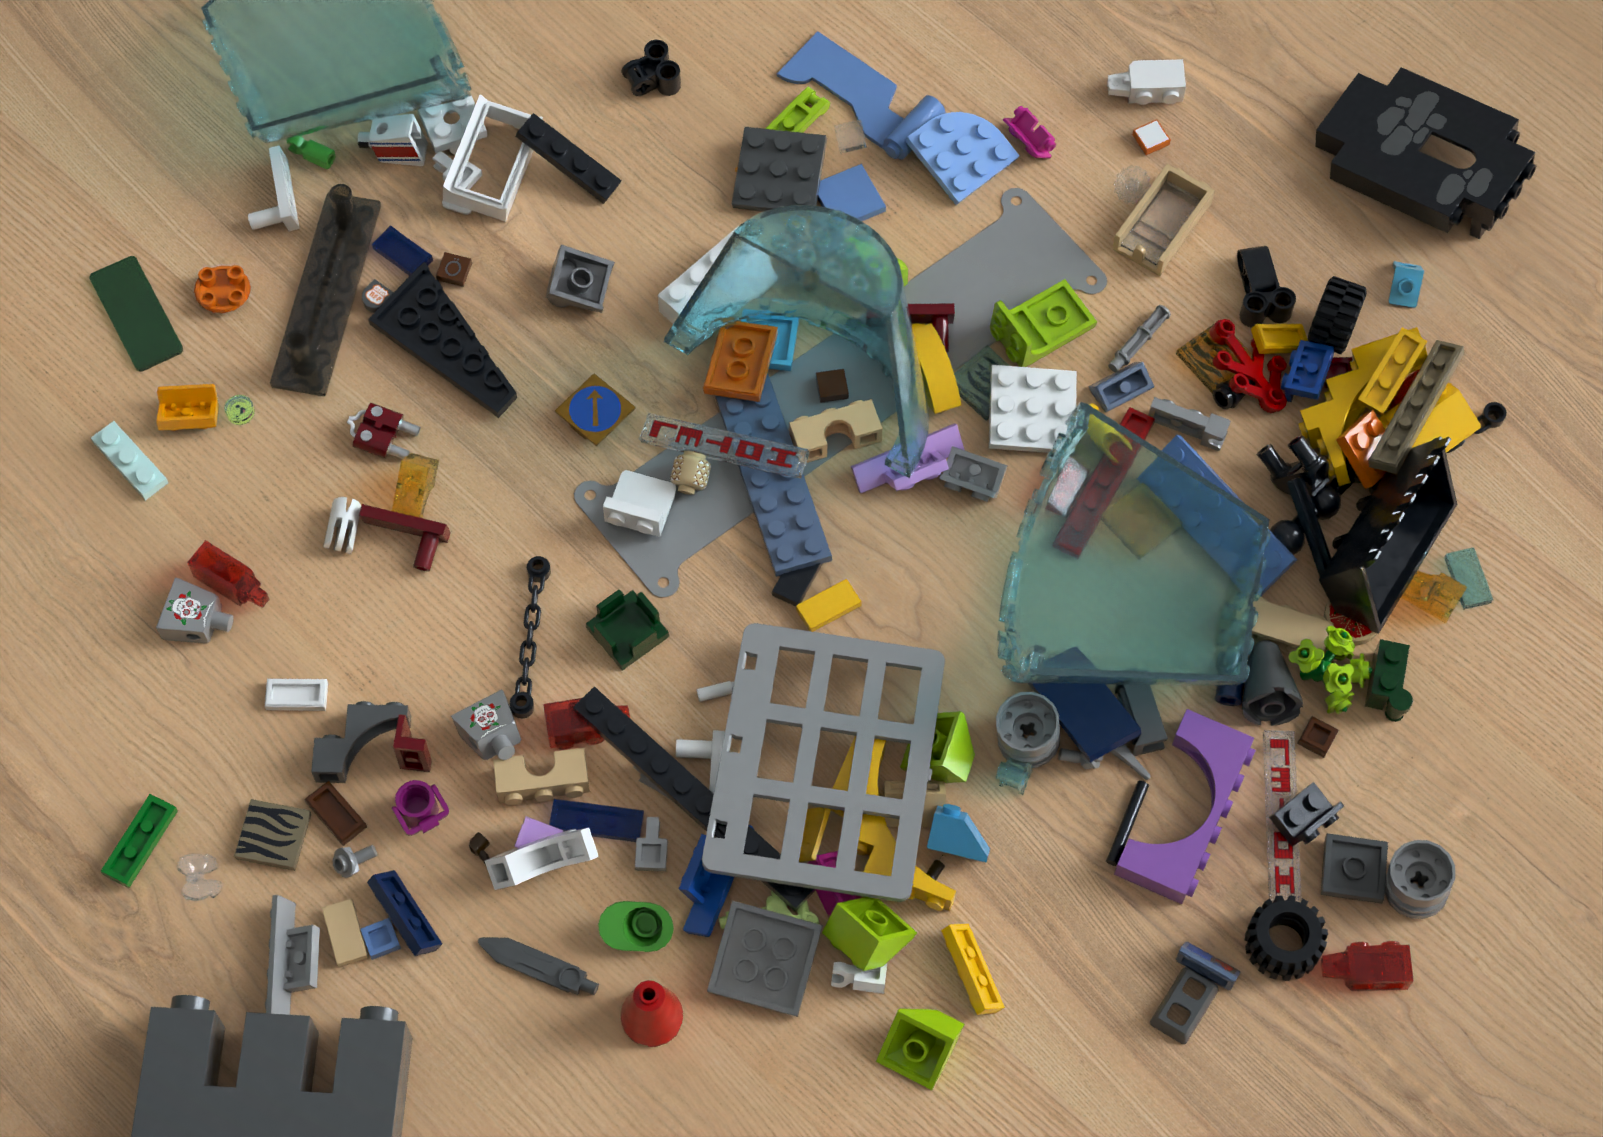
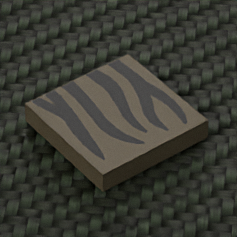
M251 799L234 855L237 860L295 871L311 817L310 810Z

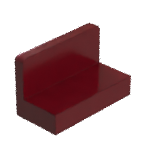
M399 714L393 749L400 769L430 772L432 759L426 740L412 738L406 715Z

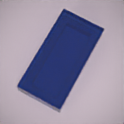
M391 225L372 243V247L376 252L409 276L424 261L427 266L433 261L431 254Z

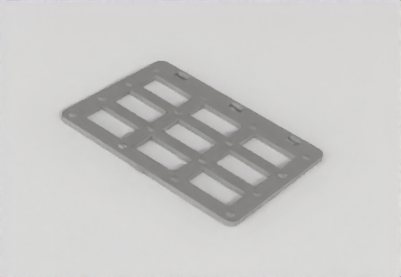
M758 623L749 624L744 629L702 855L704 869L714 874L896 902L907 900L912 892L927 782L931 781L932 769L929 768L945 664L943 654L932 649ZM779 650L814 655L806 708L770 703ZM747 655L757 658L755 670L745 669ZM832 658L868 663L860 716L824 711ZM886 666L921 671L914 724L878 719ZM767 722L802 728L793 783L757 777ZM820 731L856 736L848 791L811 786ZM732 738L742 740L740 753L730 752ZM874 739L911 744L903 799L866 794ZM753 797L789 802L780 859L744 854ZM808 805L844 811L836 868L799 862ZM863 814L899 819L891 876L854 871ZM716 823L727 825L725 839L714 838Z

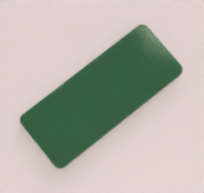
M129 256L90 274V281L137 371L147 370L183 352V346L135 256Z

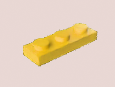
M1402 327L1357 402L1383 416L1426 346L1427 340Z
M951 924L942 929L941 932L946 941V947L952 955L958 975L964 983L970 1003L975 1009L976 1014L997 1013L1005 1008L969 924Z

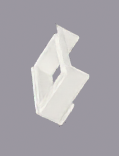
M481 94L479 95L443 185L442 205L444 208L464 215L475 211L506 222L534 151L522 142L500 200L459 187L458 185L486 117L520 129L529 119L530 114L488 101Z

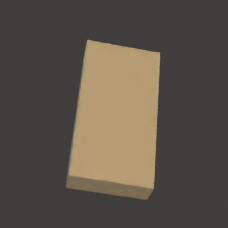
M352 898L322 907L337 966L342 967L368 959Z

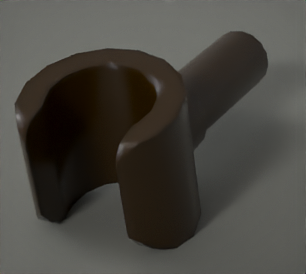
M478 832L470 840L469 848L485 864V860L490 859V857L484 850L489 846L490 842Z

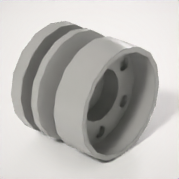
M1020 692L1009 697L1000 706L996 716L998 746L1003 756L1013 765L1022 768H1037L1048 763L1057 754L1060 746L1059 713L1054 703L1044 695L1035 692Z
M1414 840L1403 844L1395 851L1386 875L1385 895L1389 904L1399 914L1409 918L1425 919L1436 915L1444 908L1455 880V864L1450 854L1442 846L1428 840Z

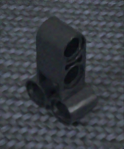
M1259 246L1238 250V268L1246 293L1239 314L1241 322L1248 327L1262 324L1265 317H1269L1270 320L1276 323L1287 322L1292 316L1296 295L1291 289L1279 286L1268 247Z

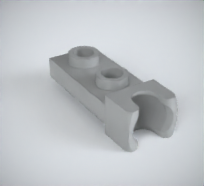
M1154 397L1148 415L1155 418V423L1201 439V445L1220 451L1230 424V420L1211 413L1210 417H1207L1197 410H1188L1177 406L1170 400H1161Z

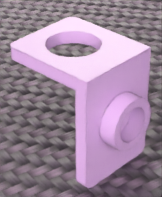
M525 816L514 847L519 848L524 844L561 833L563 830Z

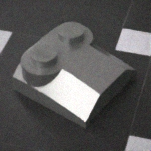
M561 245L552 268L546 298L556 307L571 305L602 313L609 277L615 262Z

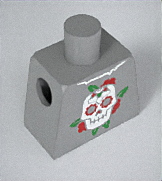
M175 578L156 629L163 640L209 643L214 629L225 632L231 630L234 617L231 614L221 612L222 604L216 594L182 579Z
M502 689L451 715L461 739L483 760H488L495 755H498L502 760H507L515 753L513 746L521 741L513 714Z

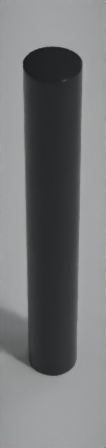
M1138 781L1107 857L1106 862L1112 866H1117L1148 790L1149 784L1144 781Z

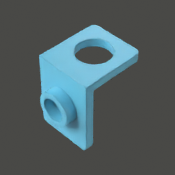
M1394 261L1393 267L1395 272L1388 301L1390 304L1415 308L1418 302L1424 270L1419 265Z

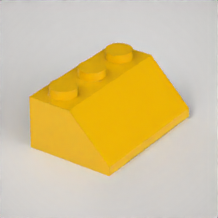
M1449 382L1412 448L1440 436L1443 439L1450 437L1451 441L1445 448L1447 453L1481 428L1478 419L1460 390ZM1401 403L1378 418L1385 430Z

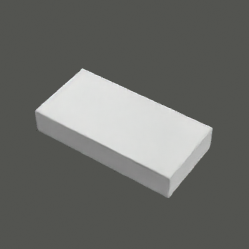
M267 679L265 709L326 711L328 681L327 679Z

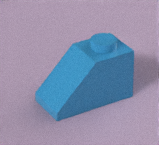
M944 804L943 807L937 806L927 848L987 863L990 848L968 813L962 812L960 807L951 804Z

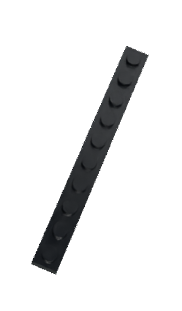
M594 686L573 706V711L707 832L714 794ZM716 823L714 838L725 839L727 825ZM748 825L744 854L780 859L781 854ZM762 881L794 911L816 891V889Z

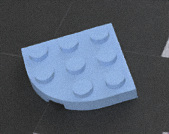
M951 112L939 115L925 123L905 139V142L955 205L1020 156L1005 136L992 123L977 115L964 112Z

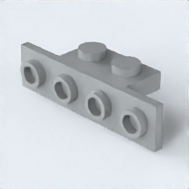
M279 895L272 896V908L270 911L271 932L265 1008L266 1013L290 1015L291 993L317 988L320 928L315 925L294 928L296 903Z

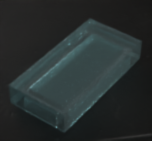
M1474 547L1447 553L1444 559L1463 610L1491 604L1493 597Z

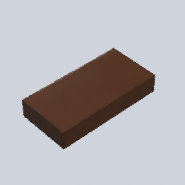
M327 781L305 798L306 804L343 846L367 828L366 823L330 781Z

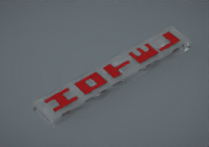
M648 413L639 437L642 443L681 452L694 451L704 454L707 458L798 479L802 477L810 454L806 448Z
M1264 730L1263 752L1269 899L1273 902L1276 896L1282 895L1283 899L1287 900L1288 896L1292 895L1296 896L1295 901L1301 902L1299 843L1291 846L1269 818L1297 795L1295 731Z

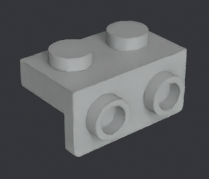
M952 446L947 460L949 469L943 471L939 479L946 481L944 487L961 492L962 487L973 491L972 497L988 502L989 497L997 498L1008 465Z

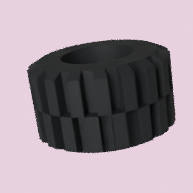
M1336 276L1330 278L1311 324L1308 342L1333 346L1334 352L1342 354L1346 350L1367 295L1366 287Z
M1282 895L1276 896L1273 902L1270 899L1266 900L1262 907L1259 906L1256 909L1245 933L1244 941H1247L1245 946L1246 954L1252 953L1249 960L1253 965L1256 963L1260 965L1259 972L1264 974L1265 971L1271 973L1269 978L1275 980L1278 975L1282 976L1283 981H1290L1292 975H1294L1295 979L1303 977L1305 972L1307 974L1311 972L1314 966L1317 965L1327 945L1325 940L1328 936V930L1323 929L1326 923L1323 916L1319 918L1316 916L1319 910L1315 906L1311 909L1306 905L1309 901L1303 898L1301 902L1295 901L1296 896L1289 895L1287 900H1284ZM1278 925L1293 928L1300 935L1303 947L1295 951H1286L1277 947L1270 938L1269 929Z

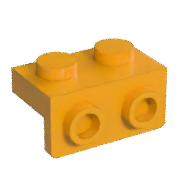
M214 384L158 387L159 408L156 420L158 430L176 431L179 429H207L216 427L219 403Z

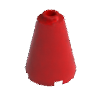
M652 980L643 981L638 984L625 999L621 1009V1023L624 1032L633 1042L647 1045L648 1047H658L667 1044L677 1036L683 1021V1009L678 997L666 987Z

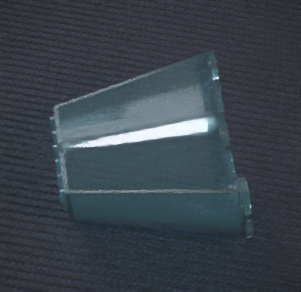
M209 0L201 7L206 18L202 20L203 25L208 33L213 35L214 39L211 40V44L216 53L222 57V60L219 61L220 66L225 74L230 76L231 80L228 81V85L233 94L239 98V101L236 102L241 114L247 117L248 122L245 123V126L253 138L257 136L265 143L465 100L471 96L469 91L472 89L468 81V75L466 72L461 74L459 70L464 67L463 62L440 13L438 14L434 8L433 0Z
M789 205L764 211L748 219L733 232L668 331L664 342L689 355L703 341L713 336L714 331L718 328L725 327L728 329L733 327L736 321L746 319L747 323L771 320L773 315L784 316V319L798 317L799 319L806 320L809 325L826 329L844 337L867 353L872 359L880 361L883 365L882 371L886 377L890 376L893 381L892 388L895 394L899 432L893 448L885 459L884 465L910 478L924 452L929 429V409L902 273L891 247L874 229L864 222L840 210L826 207Z
M1080 402L1065 422V425L1068 426L1066 435L1058 434L1052 450L1045 459L1040 471V475L1045 478L1040 488L1034 489L1032 499L1028 500L1024 517L1016 536L1021 538L1018 543L1019 550L1018 553L1012 551L999 613V621L1005 623V632L999 630L997 634V641H999L998 658L1004 659L1006 662V666L1003 665L1002 674L1005 678H1009L1010 681L1016 683L1237 686L1244 683L1250 672V666L1247 665L1248 655L1254 646V639L1251 638L1252 629L1258 619V611H1255L1256 607H1253V602L1258 601L1262 593L1260 578L1267 562L1264 552L1271 536L1270 531H1268L1270 519L1092 406Z

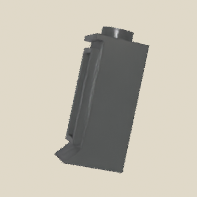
M1129 673L1117 680L1114 692L1117 694L1118 701L1141 728V735L1131 740L1132 744L1135 745L1133 755L1138 756L1163 750L1165 748L1163 741H1167L1168 738L1147 674L1137 675V673Z

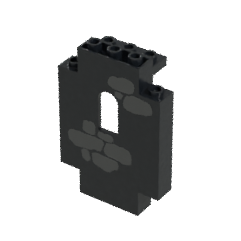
M1402 67L1388 85L1358 73L1316 129L1315 147L1335 155L1331 162V180L1445 233H1448L1454 224L1459 225L1465 215L1472 218L1470 235L1480 239L1486 230L1490 231L1498 218H1504L1509 208V202L1511 199L1516 200L1518 198L1525 179L1530 180L1536 170V165L1534 164L1535 152L1516 144L1520 136V132L1517 131L1519 119ZM1434 135L1471 152L1475 156L1476 161L1471 167L1460 169L1420 152L1429 137Z

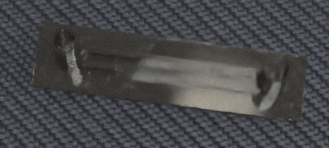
M345 184L333 186L326 195L270 380L272 388L326 396L381 209L380 201L354 197L350 187Z

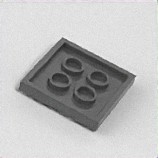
M745 127L732 198L733 208L808 216L815 211L827 143L826 135Z
M732 900L707 992L798 1017L823 925Z

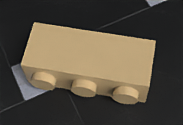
M1246 595L1233 638L1254 645L1259 641L1268 640L1277 644L1281 653L1286 655L1296 651L1302 640L1310 639L1313 642V646L1324 651V640L1328 636L1326 628L1331 626L1332 622L1317 614L1308 615L1298 612L1292 606H1279L1268 602L1263 597H1250Z

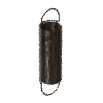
M940 859L935 860L926 874L937 880L945 865Z

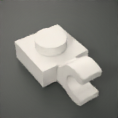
M438 151L432 158L436 162L433 167L437 171L444 173L443 180L445 181L453 160L442 151ZM468 161L458 186L470 190L482 176V170Z
M834 962L831 986L842 988L853 983V990L884 994L887 963L883 967L863 971L855 965Z

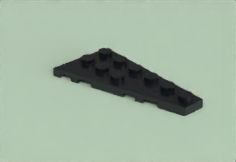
M425 261L368 319L372 327L498 418L517 399L516 391L499 367L492 361L488 351L478 341L474 331L453 301H450L439 281L430 272Z

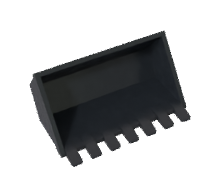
M1440 436L1432 441L1411 448L1397 474L1386 471L1373 494L1358 500L1356 507L1358 511H1361L1348 533L1334 538L1332 542L1333 548L1337 549L1319 578V582L1335 612L1369 627V630L1379 634L1458 505L1445 448L1451 441L1450 437L1443 439Z

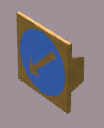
M594 373L555 410V413L569 423L570 427L585 440L588 439L597 446L636 407Z

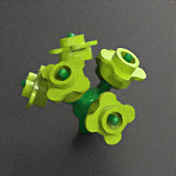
M1328 626L1326 628L1328 636L1324 640L1327 650L1325 654L1321 648L1313 646L1312 640L1304 639L1296 651L1290 652L1289 661L1300 666V677L1303 681L1313 679L1315 682L1322 681L1324 683L1326 691L1331 694L1324 700L1328 705L1327 713L1330 714L1335 711L1337 714L1346 712L1352 706L1351 700L1355 694L1350 692L1352 689L1350 682L1360 683V688H1364V682L1366 679L1371 678L1373 669L1370 666V661H1365L1364 653H1360V659H1352L1355 645L1352 641L1353 638L1346 630ZM1334 658L1338 660L1351 659L1350 664H1344L1343 666L1331 663Z

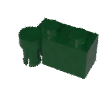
M1380 639L1373 654L1371 666L1373 671L1369 679L1365 707L1383 710L1387 703L1385 709L1386 718L1392 722H1397L1410 710L1413 703L1411 693L1403 689L1410 645Z

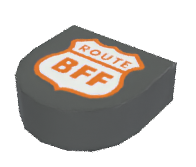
M374 279L362 292L364 307L368 311L375 313L394 292Z

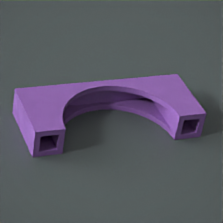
M1187 709L1172 745L1189 755L1206 776L1211 791L1210 815L1197 831L1176 842L1149 844L1129 838L1114 875L1180 904L1183 903L1186 895L1192 897L1199 880L1194 878L1197 869L1204 871L1210 854L1205 852L1209 842L1212 844L1216 843L1222 827L1217 826L1220 816L1227 818L1233 801L1228 800L1232 790L1238 792L1244 779V775L1239 774L1243 765L1249 767L1256 751L1250 748L1254 737Z

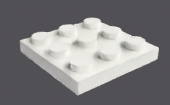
M992 365L990 368L989 449L1074 455L1076 451L1077 371Z

